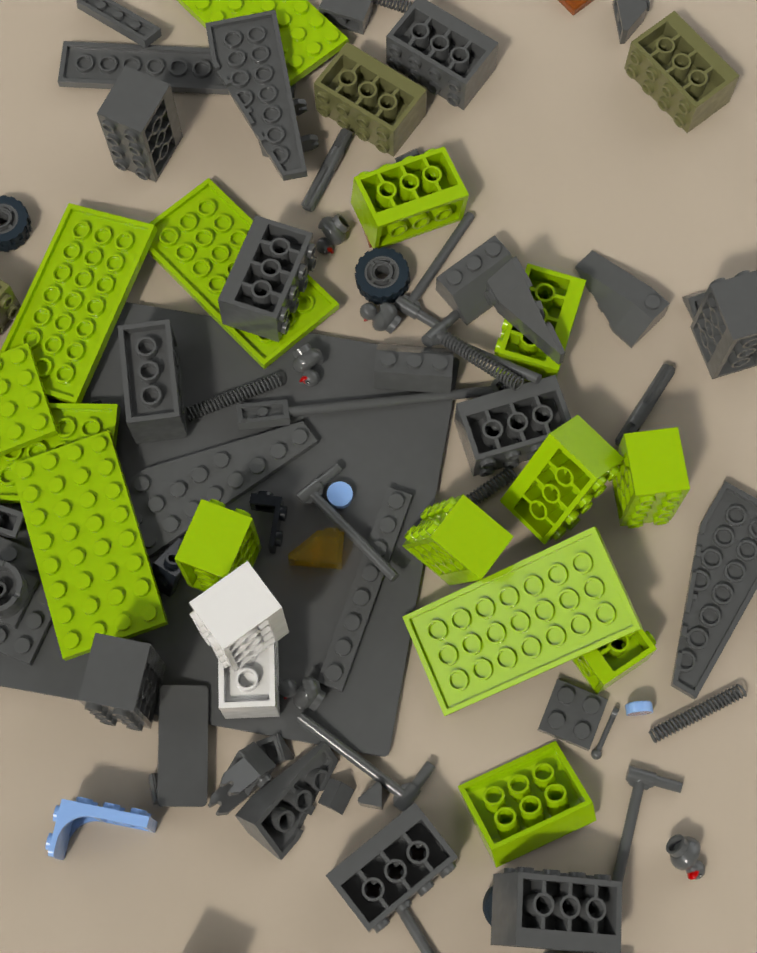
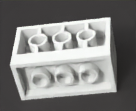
M248 561L189 602L193 609L189 615L193 619L199 633L208 646L211 645L216 657L226 669L230 666L234 672L289 633L282 606Z
M278 641L236 672L230 666L225 669L218 659L219 710L225 719L280 717Z

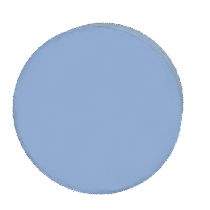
M342 481L331 484L327 490L329 504L337 509L348 507L353 500V491L350 485Z

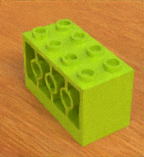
M445 147L429 149L417 156H408L394 164H385L379 169L370 172L364 171L359 173L353 180L351 205L372 248L378 249L461 221L469 194Z
M528 263L525 272L533 285L529 287L534 300L541 301L544 307L545 323L550 322L565 350L586 280ZM504 319L501 329L502 333L497 340L494 355L541 374V379L553 375L557 377L561 364L558 365Z
M576 415L549 433L503 495L500 502L544 545L552 539L557 541L566 533L567 529L569 531L572 530L580 522L581 519L578 517L580 513L583 515L594 504L591 501L593 497L597 498L607 488L605 483L607 480L610 482L621 471L618 466L625 458L579 415Z
M674 427L625 433L617 449V452L625 459L618 466L621 471L612 480L620 526L628 525V528L631 529L642 527L643 523L653 522L654 525L667 524L673 518L690 490L679 429Z
M462 494L457 497H450L448 500L444 499L440 503L436 502L433 506H427L420 515L422 521L417 527L413 525L405 534L404 538L406 541L402 546L451 586L482 580L514 536Z
M210 499V501L200 500L175 556V561L188 586L204 592L246 561L253 568L262 547L253 518L250 517L251 514L238 508L235 511L227 509L225 504L215 499Z
M640 629L572 661L597 695L646 662L657 650L655 646L656 641L649 631L644 632L643 629Z

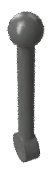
M617 707L613 708L596 749L591 752V756L595 760L600 759L602 756V747L619 712Z

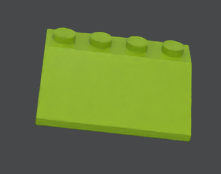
M556 741L458 786L460 794L496 868L596 821L593 802Z

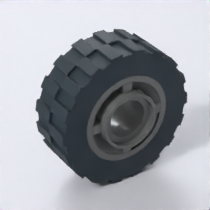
M2 195L0 197V224L7 223L0 225V251L9 252V250H16L19 246L25 244L26 239L30 237L29 233L32 227L27 209L23 206L22 202L17 201L14 197Z
M373 248V250L364 253L365 255L360 257L358 264H356L355 280L357 288L362 297L364 296L367 301H371L376 305L385 302L395 303L400 295L403 296L407 292L408 284H410L408 263L400 252L397 253L392 248ZM381 273L388 274L385 279L377 278Z

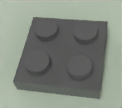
M557 679L538 731L589 751L608 699Z

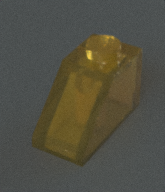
M332 527L324 528V531L317 530L288 554L289 565L342 570L345 543L344 532H340L339 529Z

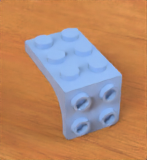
M76 797V801L62 799L60 805L55 807L53 822L56 823L53 833H49L45 849L48 850V856L64 860L71 836L79 827L89 822H104L153 833L156 832L158 822L151 818V813H147L148 811L131 808L130 812H125V808L113 803L104 802L103 807H100L97 802H93L92 799Z

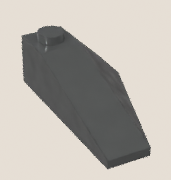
M593 250L575 266L581 279L586 280V288L594 296L598 303V308L606 316L613 333L630 348L665 316L670 304L653 288Z
M515 256L487 280L486 291L484 292L485 299L490 306L494 305L496 311L559 365L563 363L565 350L550 322L545 323L544 307L540 300H534L529 288L533 286L530 278Z
M322 741L253 794L236 813V818L248 834L275 857L282 860L300 839L303 833L301 827L307 815H312L315 809L312 805L319 791L325 789L339 760L328 744Z

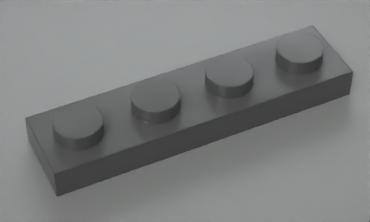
M113 0L76 1L78 9L144 48H147L162 36L161 28Z

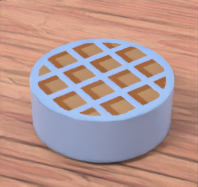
M651 701L629 702L625 705L626 715L641 716L653 713V704Z

